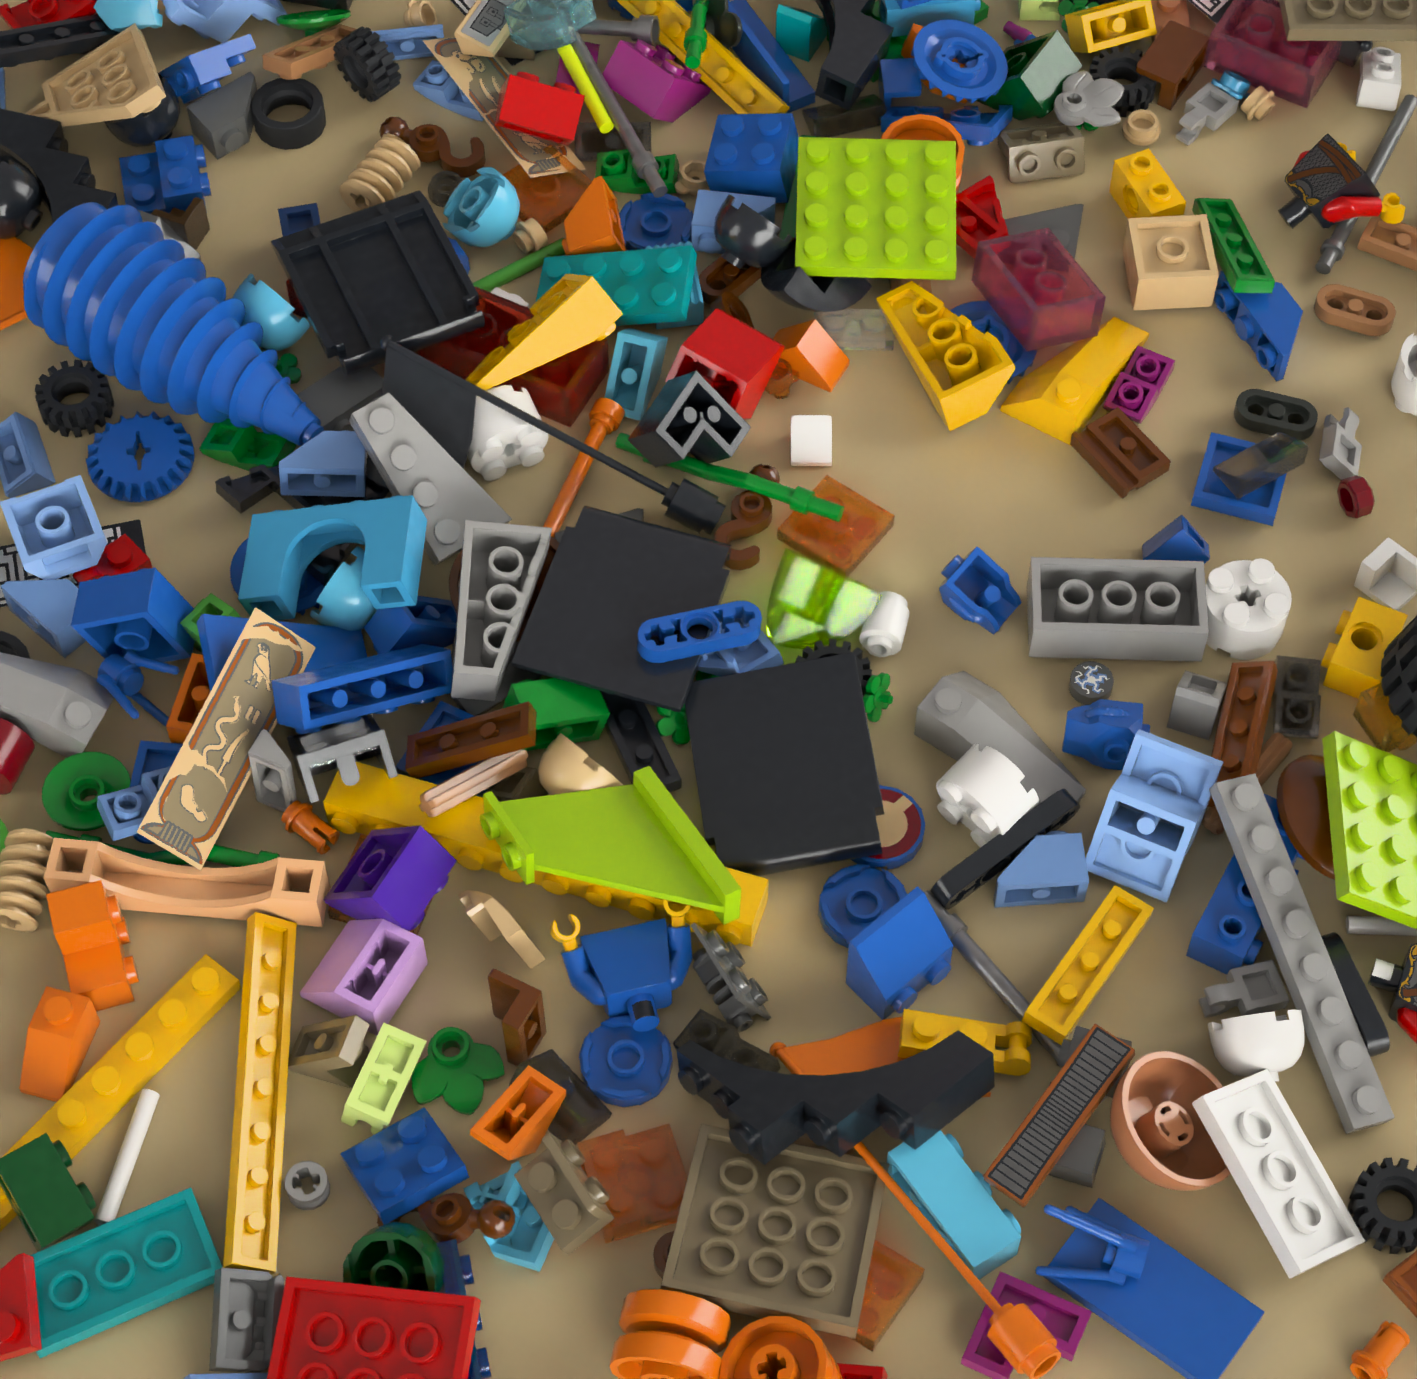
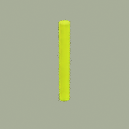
M561 43L557 47V51L579 93L585 95L584 102L598 129L603 134L609 133L613 130L614 124L571 43Z

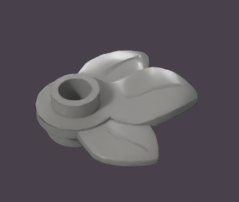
M1087 71L1073 73L1063 82L1062 93L1055 98L1054 111L1058 120L1068 126H1078L1084 122L1094 127H1107L1117 124L1121 118L1112 106L1121 99L1124 87L1112 79L1099 78L1094 81L1091 74Z

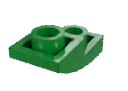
M628 149L597 154L595 178L602 176L611 191L630 194L652 193L645 179L639 178L631 163L633 158ZM676 154L654 157L659 165L658 173L668 188L667 194L677 193L675 183L678 182L679 162Z

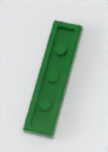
M1219 198L1195 199L1192 212L1194 215L1207 214L1214 254L1233 292L1272 294L1275 280L1231 199Z

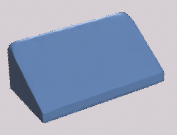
M443 24L372 31V34L376 32L380 36V42H386L388 45L386 49L389 53L393 52L395 56L393 60L432 57L434 55L423 40L444 38Z
M14 412L0 423V480L5 495L9 498L39 490L55 483V478L36 423L18 412Z

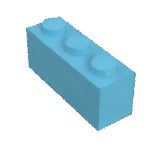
M940 1130L916 1150L903 1142L888 1152L889 1175L974 1275L981 1279L1016 1256L1021 1241V1228L1018 1221L1008 1209L1001 1210L991 1197V1187L984 1180L983 1175L979 1171H971L962 1159L964 1154L957 1140L949 1133L944 1135Z

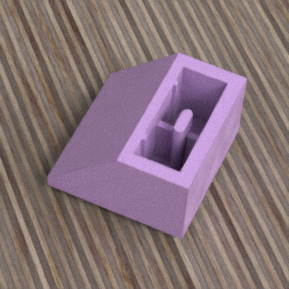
M385 919L349 920L300 991V996L341 1018L357 1015L370 1024L367 1031L377 1036L383 1022L389 1023L428 964L423 938Z

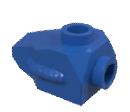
M978 546L964 559L957 554L941 571V574L946 577L939 587L943 603L964 620L978 623L993 635L1022 603L1019 595L1010 584L1008 573Z
M1099 699L1090 705L1074 707L1067 712L1062 752L1084 758L1092 765L1105 769L1123 770L1137 731L1140 729L1150 733V725L1142 724L1143 704Z

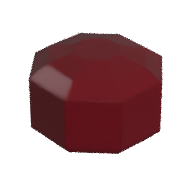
M1357 475L1340 480L1337 494L1340 506L1346 515L1352 518H1359L1371 514L1375 500L1373 490L1367 480Z

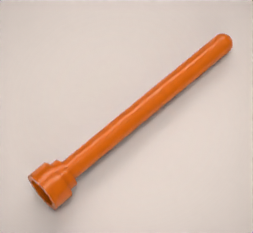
M598 398L595 400L589 413L591 429L584 444L598 451L605 436L619 428L625 415V411L620 404L608 398ZM579 451L543 527L552 528L551 537L555 538V533L559 532L594 458Z

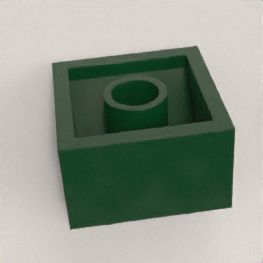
M1058 30L1007 47L1003 51L1007 60L1008 73L998 93L991 95L985 102L980 99L976 101L999 111V105H1013L1012 118L1019 121L1034 116L1042 118L1054 109L1055 98L1062 93V84L1065 79L1078 72L1082 64Z

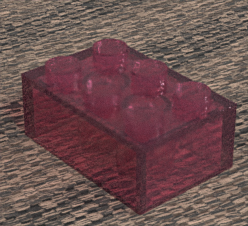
M1233 0L1210 34L1204 67L1223 74L1224 70L1232 71L1252 83L1251 86L1255 88L1262 85L1268 92L1273 90L1275 96L1308 108L1337 63L1343 41H1287L1279 1Z
M1049 228L978 242L971 281L1026 351L1098 336L1106 297Z

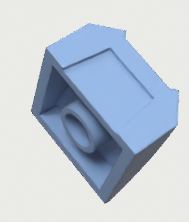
M81 475L64 480L65 482L0 502L24 570L43 580L58 579L97 565L107 544Z

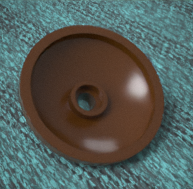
M1304 755L1289 763L1279 777L1276 791L1278 812L1288 838L1303 859L1319 873L1335 880L1324 756Z

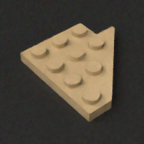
M134 23L42 83L45 101L25 114L60 121L62 127L134 118L142 112L148 113L158 107L161 100L166 97L145 37L138 26Z

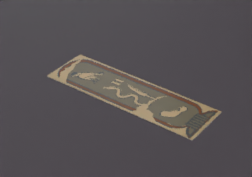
M254 608L137 833L197 869H202L251 774L248 751L263 729L267 730L271 735L277 724L271 680L303 673L316 648L315 646L258 608Z

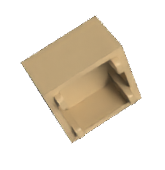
M1207 214L1128 218L1122 251L1133 310L1212 306L1219 274Z

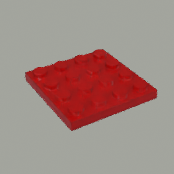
M287 1276L267 1379H468L481 1300L475 1296Z

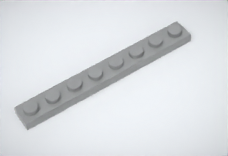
M1256 774L1216 782L1209 789L1296 1010H1301L1304 1030L1345 1133L1349 1134L1389 1122L1395 1118Z

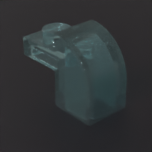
M516 0L503 8L512 41L532 50H552L577 41L575 31L597 19L592 0Z

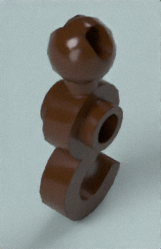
M389 117L381 124L379 130L381 138L383 134L389 133L398 136L406 144L410 145V148L417 154L420 162L431 163L440 160L442 169L454 177L463 178L478 173L477 170L483 168L486 162L484 144L478 137H473L470 140L472 154L469 157L460 159L451 154L449 139L445 131L437 125L424 124L412 130L409 129L406 121L400 117Z
M758 464L749 472L780 484L778 471L770 465ZM750 490L736 495L731 503V521H727L718 528L714 540L729 544L733 540L750 537L768 528L772 521L771 500L764 495ZM755 545L742 550L732 548L730 560H726L725 566L735 570L753 567L760 561V548Z
M458 1193L445 1194L434 1202L430 1199L409 1211L419 1212L422 1221L434 1238L445 1245L459 1244L466 1240L475 1229H480L489 1238H503L512 1231V1227L515 1224L514 1210L505 1201L492 1200L485 1203L481 1209H474L469 1199L463 1194ZM404 1215L398 1217L397 1219L391 1222H399ZM378 1216V1226L384 1225Z

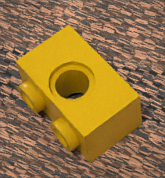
M1117 0L1064 15L1073 52L1091 53L1157 34L1151 0Z
M1149 148L1114 160L1109 192L1127 219L1184 215L1186 200Z
M1358 596L1352 612L1345 609L1342 612L1335 630V634L1341 636L1338 645L1330 642L1320 666L1328 669L1323 686L1372 704L1383 678L1381 677V661L1384 658V651L1403 630L1408 615Z

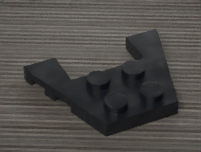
M263 464L249 469V475L231 480L230 476H226L215 481L216 493L240 514L273 492H276L295 509L309 508L314 505L326 506L350 503L355 500L367 501L392 497L388 488L367 477V466L365 497L281 495L279 465L267 468ZM344 543L330 547L316 556L305 570L323 586H326L342 562L347 560L358 544Z

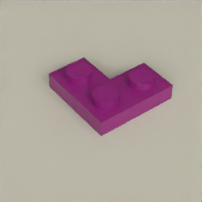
M1000 1271L992 1288L991 1295L1001 1306L1007 1303H1012L1014 1306L1025 1303L1057 1340L1056 1348L1061 1352V1357L1072 1362L1092 1311ZM985 1304L963 1354L961 1364L993 1379H1010L1014 1369L1013 1366L987 1336L991 1327L989 1319L994 1313Z

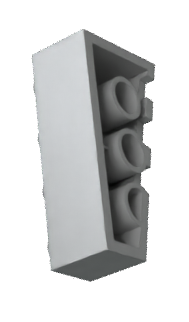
M390 393L351 414L349 422L393 496L413 495L427 518L424 550L434 566L462 550L465 520L508 524L512 520Z
M465 520L451 698L495 701L548 555L552 528Z

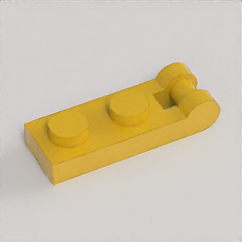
M910 1009L903 1010L898 1057L908 1058L925 1051L959 1030L994 1054L995 1073L1021 1076L1029 1073L1031 1070V1054L1027 1051V1047L1032 1044V1028L1024 1022L1014 1021L1003 1025ZM995 1046L1008 1049L1006 1051L996 1050Z

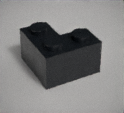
M697 371L667 381L628 438V441L655 468L683 460L688 452L696 459L710 464L732 457L751 427Z

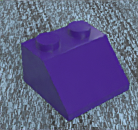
M421 825L371 830L323 901L330 907L356 920L385 919L405 930L411 931L423 920L425 916L424 909L432 897L447 884L449 880L448 873L457 860Z

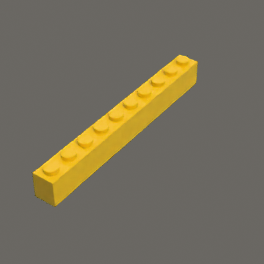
M356 762L360 779L357 784L348 786L343 783L339 771H337L323 804L328 824L338 831L346 834L358 832L369 835L371 830L421 825L463 867L470 870H480L482 868L499 873L509 881L523 882L516 870L510 871L506 866L501 854V848L496 840H489L480 823V815L484 814V801L482 797L473 796L436 817H429L419 807L421 803L420 795L437 786V784L402 774L389 779L384 769ZM726 867L741 887L740 917L723 925L712 910L690 906L689 912L685 915V923L690 924L691 932H694L691 924L696 923L708 933L715 930L725 944L730 941L734 945L740 943L752 947L768 902V879ZM534 870L535 882L533 884L540 885L553 894L565 895L568 893L585 898L589 903L597 907L613 906L626 910L639 919L650 920L654 918L658 920L665 918L666 922L671 923V916L664 910V899ZM668 901L669 908L674 912L682 911L686 904Z

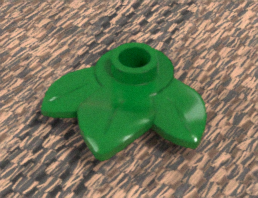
M456 1027L443 1028L431 1038L428 1044V1056L421 1060L413 1071L412 1090L414 1098L421 1105L443 1096L445 1102L453 1110L465 1115H471L479 1108L483 1100V1081L495 1080L505 1075L503 1061L500 1054L492 1046L474 1043L466 1031ZM450 1047L460 1050L459 1054L453 1057H446L444 1052Z

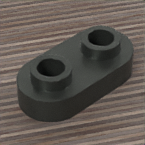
M1249 389L1238 396L1234 409V418L1241 427L1247 430L1292 441H1301L1313 434L1318 413L1315 407L1306 400L1261 389Z

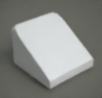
M791 416V466H832L831 416Z

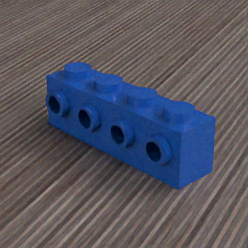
M419 644L271 680L277 724L295 728L298 734L318 732L322 730V726L332 723H353L361 719L360 716L371 713H392L398 710V706L433 702L435 697L451 693L453 675L451 649Z
M1264 794L1294 866L1297 858L1303 859V857L1295 849L1284 830L1278 812L1277 799ZM1235 854L1231 858L1192 934L1186 956L1226 975L1230 969L1242 967L1244 964H1254L1264 943L1257 939L1264 927ZM1294 869L1296 875L1298 876L1299 871Z

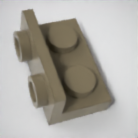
M1056 123L1005 130L998 135V147L1007 158L1008 179L1011 183L1077 175L1084 172V136L1076 126Z
M549 1132L541 1138L547 1149L514 1174L560 1249L570 1254L615 1218L605 1204L610 1200L606 1189L593 1175L588 1178L581 1165L586 1162V1159L579 1148L569 1138L563 1142Z

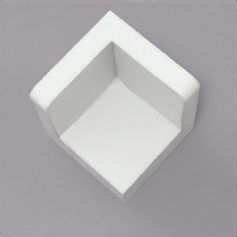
M1388 537L1361 562L1354 586L1376 603L1399 611L1417 594V558Z

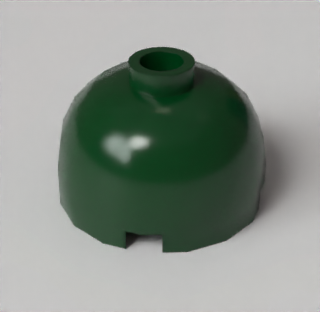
M390 1222L369 1230L353 1245L351 1252L346 1256L343 1263L344 1283L440 1293L445 1281V1262L438 1244L427 1232L409 1223Z

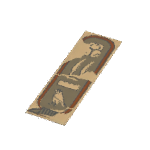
M455 37L423 40L428 49L530 178L586 169L569 146L495 126L500 89L510 75L496 56L485 57L462 54Z

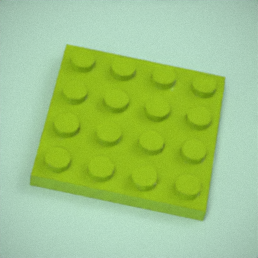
M799 137L795 267L800 266L808 276L955 280L956 141Z
M1334 731L1322 738L1337 900L1417 929V764Z

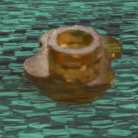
M779 358L765 391L774 395L777 399L787 398L790 394V386L799 380V371L793 369L788 361Z

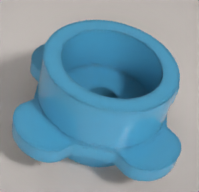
M1224 70L1220 80L1213 78L1211 81L1213 85L1237 100L1247 99L1250 95L1248 90L1252 83L1232 71Z

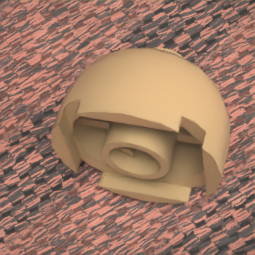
M561 733L548 745L540 759L538 767L539 782L549 793L548 795L623 785L604 767L595 762L586 752Z

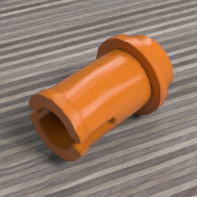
M299 800L294 801L287 807L281 818V821L285 823V830L289 833L296 832L321 855L327 853L331 848L326 844V840L319 835H322L335 845L339 839L340 832L333 829L312 812L313 807L310 803H301Z
M1388 1321L1382 1322L1378 1331L1363 1350L1357 1349L1352 1354L1351 1372L1357 1379H1386L1388 1377V1367L1403 1348L1410 1343L1409 1336L1397 1324L1393 1322L1389 1324Z

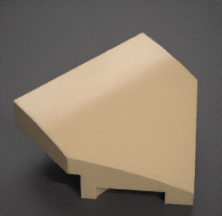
M465 890L458 895L466 907L465 911L490 942L503 934L508 943L530 969L546 959L513 916L494 897L473 890Z

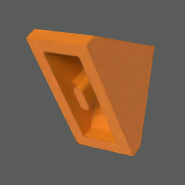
M816 319L779 329L773 337L775 341L785 346L775 369L830 393L849 366L850 360Z
M528 1065L470 1129V1135L508 1161L533 1154L538 1149L542 1141L541 1138L545 1136L566 1097L567 1090Z

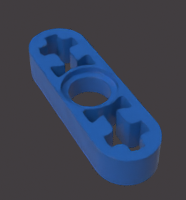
M735 601L649 619L639 627L637 649L640 656L646 661L663 663L753 643L760 635L762 615L759 608L753 603ZM742 618L745 624H749L748 627L741 628V625L735 622V619ZM719 621L722 622V629H725L724 633H719ZM700 624L707 626L712 633L705 639H696L691 637L687 630L693 625ZM676 630L680 631V642H677V634L674 635ZM658 636L660 641H664V644L656 646L655 641L650 640V637Z

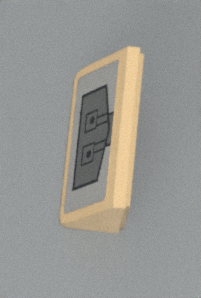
M476 0L454 32L462 54L494 57L528 9L527 4L521 0Z

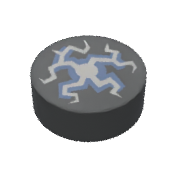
M1087 661L1080 663L1071 672L1069 691L1076 701L1084 705H1090L1099 699L1108 700L1114 684L1113 674L1109 668L1099 662Z

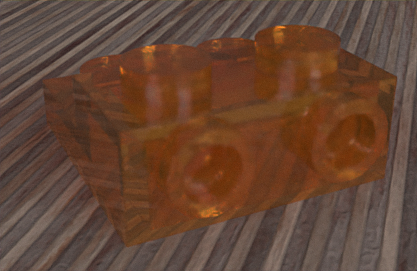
M670 1124L625 1136L622 1129L577 1142L579 1150L586 1159V1162L581 1165L588 1178L592 1175L596 1177L610 1196V1200L605 1204L615 1219L601 1229L605 1244L677 1222L687 1175Z

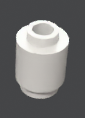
M883 591L876 594L874 599L869 602L859 640L861 645L870 654L877 657L894 655L902 647L910 612L907 608L906 599L895 592Z

